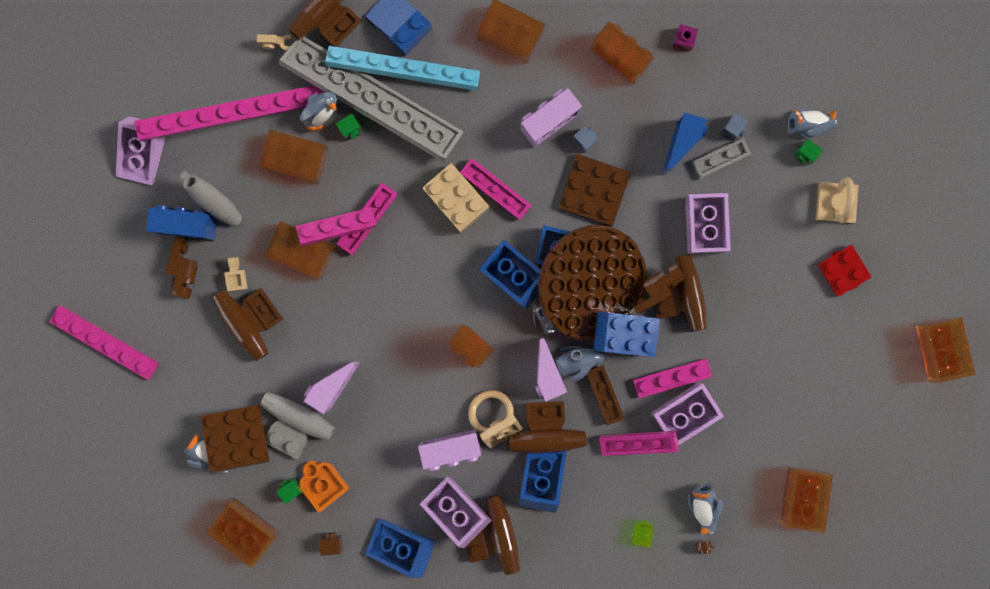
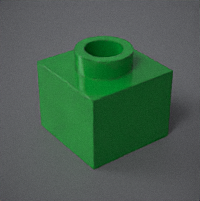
M353 114L336 123L346 140L356 138L362 130Z
M807 139L801 143L794 154L799 162L810 165L816 161L823 152V149Z
M288 478L279 485L281 489L277 491V494L286 505L303 491L296 478L292 481Z

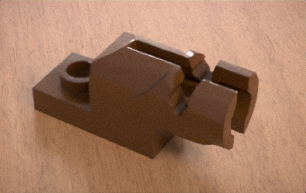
M175 236L165 273L175 275V278H172L170 294L190 299L192 289L187 284L195 283L198 262L183 258L189 248L188 239Z
M677 263L668 267L669 276L661 270L645 280L643 285L650 298L644 297L635 302L637 306L633 308L638 315L670 298L672 295L669 288L673 289L685 279Z

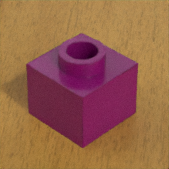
M680 24L677 28L673 47L691 51L694 47L698 29ZM684 34L690 35V38H685Z

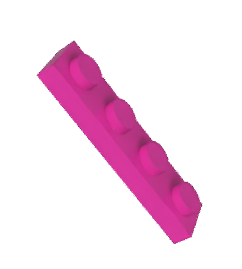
M473 158L469 160L460 172L463 177L519 221L532 206Z
M381 183L363 209L372 208L377 224L398 194L384 183ZM372 229L342 236L337 245L353 256Z
M367 208L296 226L300 245L305 246L377 228L372 208Z
M707 358L633 379L637 397L642 398L710 378L712 374Z
M676 431L601 435L599 437L602 456L672 453L679 450Z

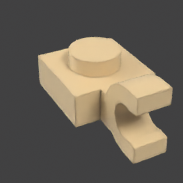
M257 34V43L265 50H274V47L280 46L284 51L290 48V46H285V42L292 41L291 35L280 37L277 35Z
M239 257L228 258L230 272L224 273L227 292L248 289L245 270H239Z

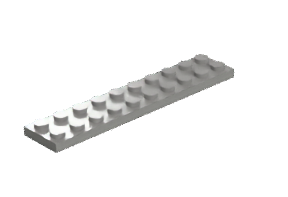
M303 37L301 40L296 39L279 60V65L321 90L333 92L336 95V99L442 162H445L463 135L462 130L368 74L326 66L325 61L328 51L306 37Z

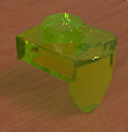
M642 519L634 524L631 545L651 549L654 530L651 522Z

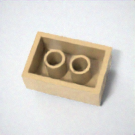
M452 163L422 188L460 233L490 209L489 205Z

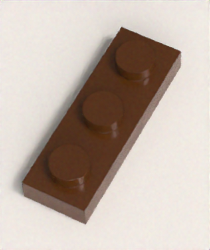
M604 365L589 370L586 375L606 425L608 426L625 419Z

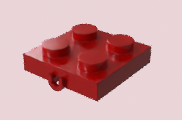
M852 244L838 252L831 253L830 257L817 264L836 297L858 288V285L872 278Z

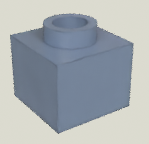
M734 113L730 116L721 133L733 140L738 136L742 137L747 129L745 125L748 120Z
M585 125L572 138L584 152L588 151L598 140L596 132L591 127L587 128Z

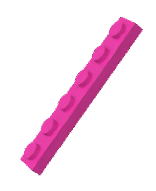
M59 305L49 321L147 380L151 379L160 364L64 306Z

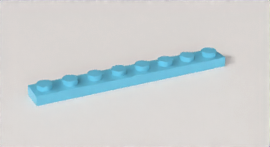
M329 46L325 61L326 66L474 91L478 89L480 71L334 46Z

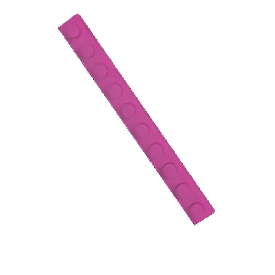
M316 86L303 87L134 121L138 140L141 142L304 109L308 103V97L313 94L325 93V91Z

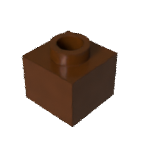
M330 532L320 539L321 556L337 555L343 551L342 535Z

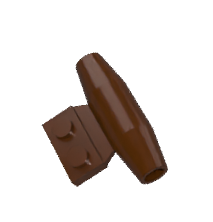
M310 0L299 12L288 30L297 40H301L318 27L321 36L332 46L338 47L362 20L348 7L340 5L342 0Z
M690 254L675 257V263H677L685 279L673 289L669 288L672 295L670 298L654 306L656 317L658 319L677 316L683 311L691 332L707 329L706 305L699 274Z
M260 288L245 298L242 306L225 290L216 294L212 298L216 309L239 345L256 362L269 354L259 332L270 330L284 319L263 289Z
M564 401L525 403L526 423L530 431L508 435L509 451L531 454L565 452L586 447L587 443L585 431L562 429L565 422Z
M500 495L488 497L485 499L486 512L492 521L466 546L469 561L474 563L486 560L496 553L505 575L517 573L520 571L519 554L510 516Z

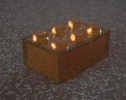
M493 0L476 34L478 40L528 64L544 32L545 24L498 0Z
M608 22L595 37L591 46L592 51L634 85L654 60L652 53L647 48H641L637 44L636 39L630 35H625L622 32V28L616 23Z
M269 129L259 167L266 171L319 184L329 148L322 143Z
M279 221L264 256L321 280L336 245L325 240L301 246L296 227Z
M953 317L915 326L928 382L941 383L976 375L962 317Z
M463 324L448 342L451 345L449 349L456 355L461 353L465 356L466 359L464 361L472 368L475 366L479 368L494 351V347L466 324Z
M788 466L780 523L787 528L825 533L833 474L826 471Z
M236 498L227 504L206 532L251 568L260 561L280 534L277 529Z

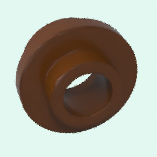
M711 541L696 543V548L694 549L699 551V555L711 553L710 549H714V546H712Z

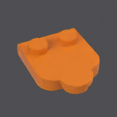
M312 460L304 464V476L300 480V488L318 513H321L351 489L331 463H319Z

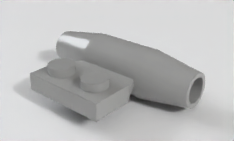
M186 171L180 175L184 180L183 186L198 205L214 218L233 227L241 222L242 215L234 204L212 184L195 175H190Z
M267 392L261 400L260 406L278 419L277 422L271 425L265 438L266 443L295 459L300 458L307 444V435L329 441L335 431V427L320 415L291 399Z

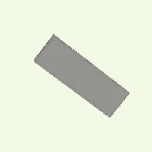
M743 137L692 161L691 164L698 179H701L750 156L751 152Z

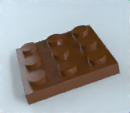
M577 154L558 208L612 227L631 172Z
M259 405L201 415L210 474L268 463L270 461Z

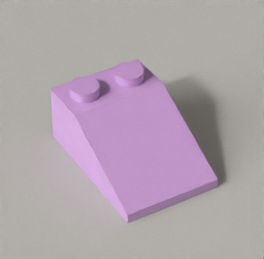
M129 116L118 122L116 177L153 185L165 137L139 142L134 121L142 119Z
M541 337L538 340L536 377L538 386H535V389L540 399L544 398L545 401L567 393V390L545 339Z
M353 361L315 385H310L304 394L306 396L304 402L323 414L330 411L360 362Z

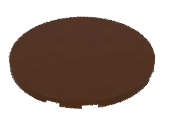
M589 225L568 233L550 250L540 271L538 294L545 316L555 328L572 338L594 340L598 311L633 315L635 312L633 308L637 306L635 302L644 297L646 290L643 285L647 279L645 260L637 244L618 229L604 225Z

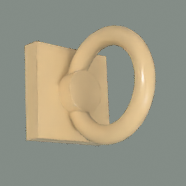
M844 177L839 183L819 182L816 221L839 222L841 224L856 223L859 185H854L853 180L849 177Z
M495 390L484 391L472 400L468 410L469 421L472 427L481 433L479 435L490 449L507 440L508 435L517 434L523 430L513 415L512 402L502 392ZM496 398L504 404L506 416L493 422L489 428L484 427L476 418V409L483 400Z

